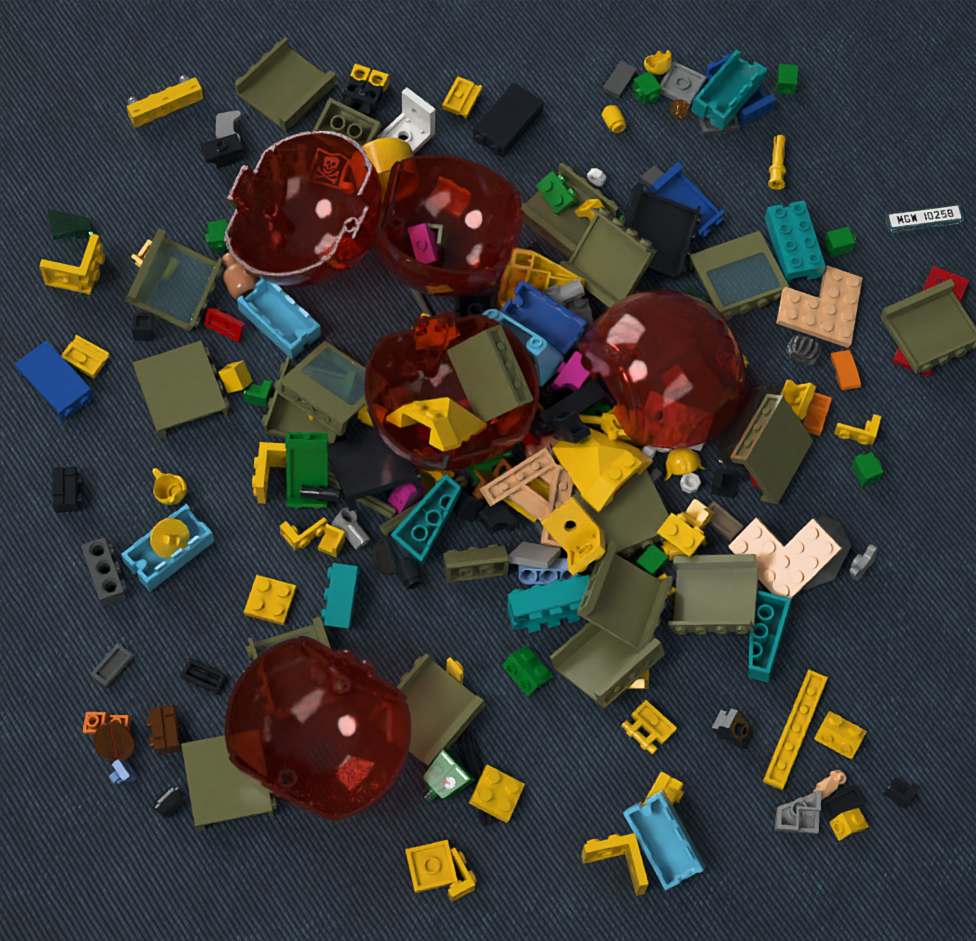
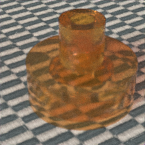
M681 99L672 101L669 108L670 115L675 119L685 118L688 113V104Z

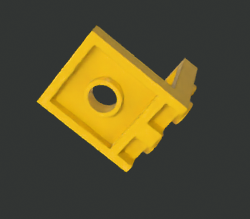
M91 234L80 267L42 259L40 270L45 285L91 295L94 283L98 281L100 276V265H103L105 261L103 244L100 242L99 235Z
M260 442L259 455L254 458V469L256 470L252 478V488H254V496H257L258 503L266 504L270 467L286 468L285 443Z
M571 497L541 520V524L567 552L568 571L573 576L578 572L581 573L586 570L588 564L594 560L601 559L605 554L604 530L574 497ZM567 521H574L576 526L569 529L564 524Z
M635 833L625 836L614 834L609 836L607 840L592 839L587 841V844H584L581 854L583 864L625 855L636 896L645 894L648 880Z

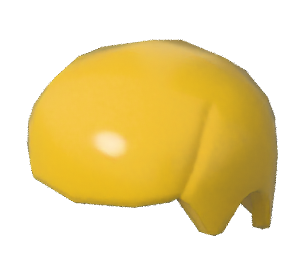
M667 50L666 54H663L661 51H658L655 55L645 58V69L653 75L667 73L672 67L671 52Z

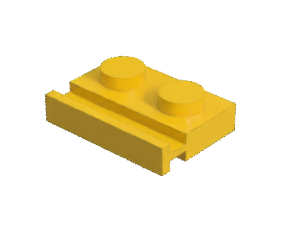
M457 76L442 104V109L458 116L462 115L467 119L482 91V86H477L474 82Z
M76 335L74 341L68 345L61 357L70 366L95 378L105 365V361L110 358V354Z

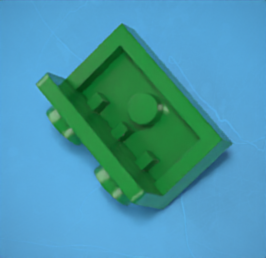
M552 171L535 186L554 212L560 215L573 203L578 205L580 202L577 199V192L566 184L568 182L566 177L562 173L558 174Z
M528 646L511 653L503 664L506 672L528 697L537 688L550 682L554 677Z

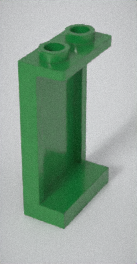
M287 432L285 439L287 470L286 506L296 509L302 507L326 508L328 500L322 499V501H318V499L301 498L300 488L302 485L315 487L323 485V487L328 488V433Z

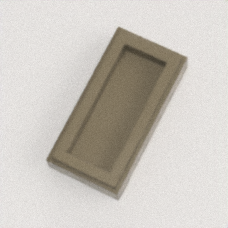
M715 501L708 506V508L715 512L708 524L731 542L744 529V526Z

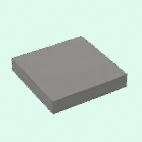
M673 62L671 69L660 83L662 87L661 94L690 108L694 98L706 82L707 77L677 62Z
M522 542L508 555L509 563L548 569L561 555V548Z

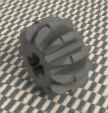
M798 335L793 336L790 340L786 353L795 362L809 366L814 365L818 360L821 348L813 339Z

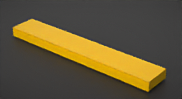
M808 669L763 779L764 783L783 790L828 677Z

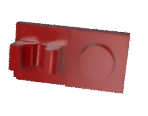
M209 308L204 326L239 342L242 339L246 323L230 316L228 313L220 312L218 308Z

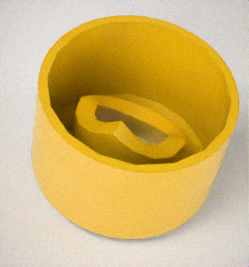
M390 137L373 140L360 147L353 157V165L360 193L367 201L375 203L396 201L411 194L419 185L420 179L412 149L402 139Z

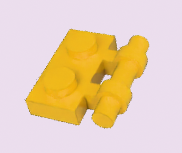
M647 700L632 713L631 717L636 721L633 725L627 720L621 725L627 731L626 734L630 738H635L641 744L640 747L644 751L648 750L652 755L658 750L652 743L657 740L663 745L677 730V727ZM641 727L650 734L647 738L638 731Z

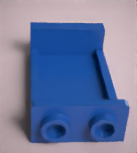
M732 53L708 65L706 72L708 81L711 80ZM759 87L736 114L742 126L774 110L775 97L772 94L767 96Z
M677 162L651 185L648 192L695 210L699 205L701 206L700 214H702V217L694 229L697 231L694 239L696 241L700 236L702 238L707 236L711 231L710 227L713 225L717 227L724 220L722 216L726 211L724 209L719 211L681 172L683 166Z
M47 340L15 363L18 374L29 381L58 413L62 421L72 417L76 410L88 405L93 398L91 388Z

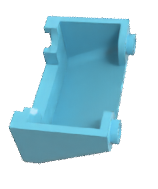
M489 309L478 317L480 333L501 324L510 346L535 361L533 365V371L536 372L534 382L541 387L557 373V369L564 362L563 354L550 343L501 311Z

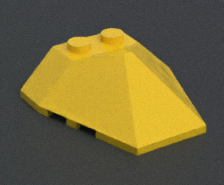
M514 247L506 260L498 294L497 310L501 311L508 299L513 301L516 297L513 292L521 280H524L542 293L548 287L554 285L561 286L578 278L584 289L586 280L533 250Z
M448 397L413 401V403L403 405L386 418L387 421L400 428L416 423L431 428L429 444L443 452L460 447L462 441L467 442L472 434L477 435L487 428L485 422Z
M589 428L591 434L578 443L574 444L560 440L552 448V451L563 469L568 472L573 485H576L580 491L582 499L599 513L613 500L614 492L635 472L640 475L653 463V460L638 448L620 440H610L608 435Z

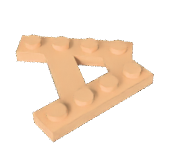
M545 447L480 488V491L490 507L507 496L541 522L543 518L571 498L573 483L568 472L561 465L555 463ZM539 476L550 485L548 501L525 484ZM543 526L540 544L561 548L562 546Z

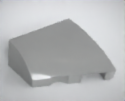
M817 790L812 794L777 807L774 831L818 834L821 791Z

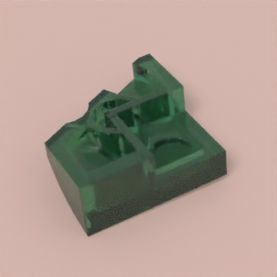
M48 210L54 240L72 236L74 240L88 238L93 234L88 217Z

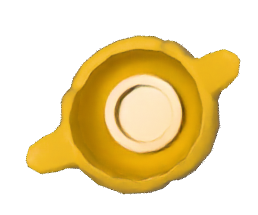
M678 447L668 453L666 460L667 472L664 481L669 479L671 475H686L696 471L697 468L706 470V468L701 466L699 455L695 451L686 447Z
M154 468L152 472L156 477L153 493L156 499L164 505L179 504L187 494L188 488L185 480L171 473L163 474L157 468Z

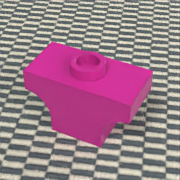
M428 222L407 228L418 266L438 261L437 253L441 248L437 244V233L430 229Z
M575 351L567 364L562 362L557 369L559 375L550 387L556 391L563 387L569 388L573 392L578 390L590 374L581 364L583 355Z
M418 481L420 490L416 489L414 482L393 488L388 502L397 509L398 514L422 499L426 488L420 481Z

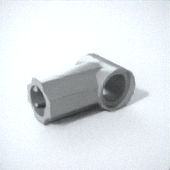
M579 278L561 286L554 285L548 287L543 291L545 295L562 306L585 295Z
M343 508L332 521V526L345 531V537L358 550L367 544L370 538L356 522V513L354 511L349 512L348 508Z

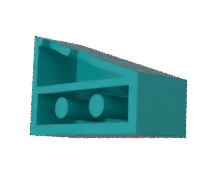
M333 563L332 567L328 568L327 579L330 580V586L325 589L324 594L327 606L326 609H322L321 620L324 621L325 626L351 628L355 593H357L358 587L357 578L358 574L360 575L361 569L358 566Z

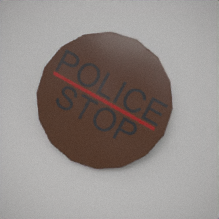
M104 723L96 730L94 735V745L97 752L109 761L126 760L135 749V740L132 733L120 723Z

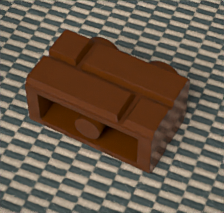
M175 705L149 709L150 716H146L148 729L152 728L153 735L149 736L150 749H154L156 755L182 751Z

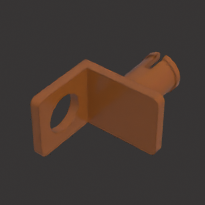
M502 458L493 473L477 469L474 471L481 480L472 492L476 498L484 499L480 488L501 476L500 470L503 466H506L507 471L513 468L506 459Z

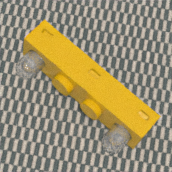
M181 75L179 78L180 84L168 87L159 93L151 94L140 101L134 96L129 97L127 111L134 127L136 128L202 100V88L196 77L190 79L187 75Z

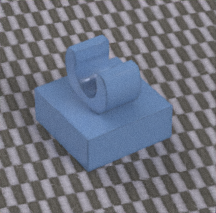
M118 759L112 764L116 771L109 778L113 783L117 782V784H120L123 781L132 783L138 778L128 761Z

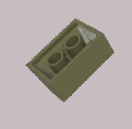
M329 98L313 132L356 153L363 145L376 140L383 126L379 121Z
M493 544L487 548L480 549L478 547H471L464 551L454 549L443 553L446 584L507 576L509 558L505 545Z

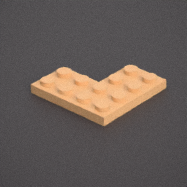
M826 266L822 277L819 298L785 287L782 290L776 324L848 348L852 343L862 277Z
M755 518L728 546L735 554H755L759 561L758 579L772 594L790 598L791 600L843 549L816 519H812L784 546L759 518Z

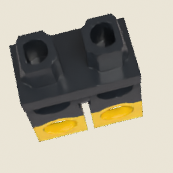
M355 64L346 88L343 91V104L352 109L354 107L358 108V112L368 117L371 113L375 114L381 97L389 86V74L377 70H372L371 73L370 68Z

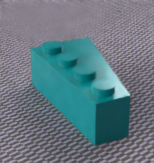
M445 474L391 534L392 539L421 565L424 564L462 492L461 487Z
M757 590L755 632H750L749 678L769 683L791 609L790 598Z

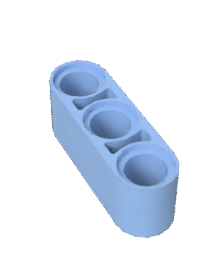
M557 558L548 569L518 565L519 580L524 584L548 585L558 579L565 581L573 577L570 572H567V558Z

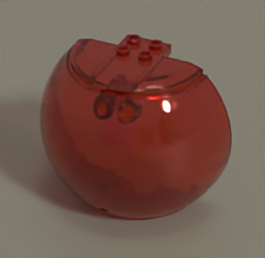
M313 130L286 137L274 143L273 146L266 148L254 172L248 166L241 167L227 197L228 202L236 210L225 231L224 242L233 258L241 266L265 281L289 287H308L331 281L346 273L366 255L377 234L382 212V189L376 168L364 149L356 141L341 133Z
M420 155L403 159L401 162L396 161L391 167L376 228L374 252L379 254L378 258L395 278L418 292L442 298H457L485 291L494 286L495 283H500L507 271L512 249L515 250L518 238H515V236L520 235L522 224L519 222H522L524 210H521L520 193L496 172L466 159L445 155ZM427 222L428 224L444 225L448 229L446 248L438 250V261L425 264L416 260L407 228Z
M648 290L619 300L607 308L595 320L579 348V353L583 355L581 361L587 371L590 372L591 378L596 380L600 373L618 402L613 414L624 432L634 442L639 441V443L648 446L668 449L687 448L713 439L732 422L745 394V363L740 345L732 328L715 307L684 292Z
M442 311L434 316L418 317L414 320L413 327L410 330L388 334L377 340V345L374 346L369 356L364 380L365 402L377 433L395 454L425 471L444 472L459 470L481 464L507 452L527 435L528 429L535 417L539 400L537 372L531 356L521 341L501 324L534 400L485 422L487 424L486 429L477 435L472 434L470 440L467 442L462 441L460 447L443 452L429 444L431 428L416 423L400 428L387 421L386 418L403 405L413 403V401L445 397L450 398L474 415L447 350L501 323L493 318L489 319L488 315L475 314L456 319L454 311Z
M299 635L298 639L292 638L282 641L261 653L250 663L236 682L228 701L225 715L224 733L227 753L229 755L228 759L246 778L304 812L330 821L351 817L376 803L386 794L400 775L411 741V716L408 703L405 702L407 697L399 688L376 675L377 671L373 669L374 666L365 660L362 662L358 661L352 652L346 649L343 651L339 649L336 652L313 638ZM282 777L287 779L286 784L283 783L284 779Z

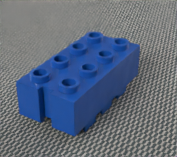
M521 280L513 292L516 297L513 301L508 299L501 312L545 339L563 356L569 358L590 325L581 317L524 280Z

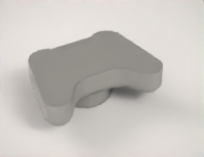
M236 110L217 114L216 139L236 133L234 131V123L241 118L240 111Z
M870 544L864 555L858 554L855 557L850 569L852 579L858 582L866 570L873 564L878 550L876 546Z

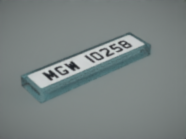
M960 204L885 214L889 233L961 224L964 222Z

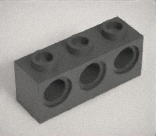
M104 537L81 545L102 607L126 599L124 592L128 590L124 579L119 580L118 573H121L117 561L113 562L111 557L115 555L112 544H107ZM97 551L104 552L101 556L94 555ZM104 569H110L109 573L107 574H101V571ZM116 587L114 592H107L108 588Z

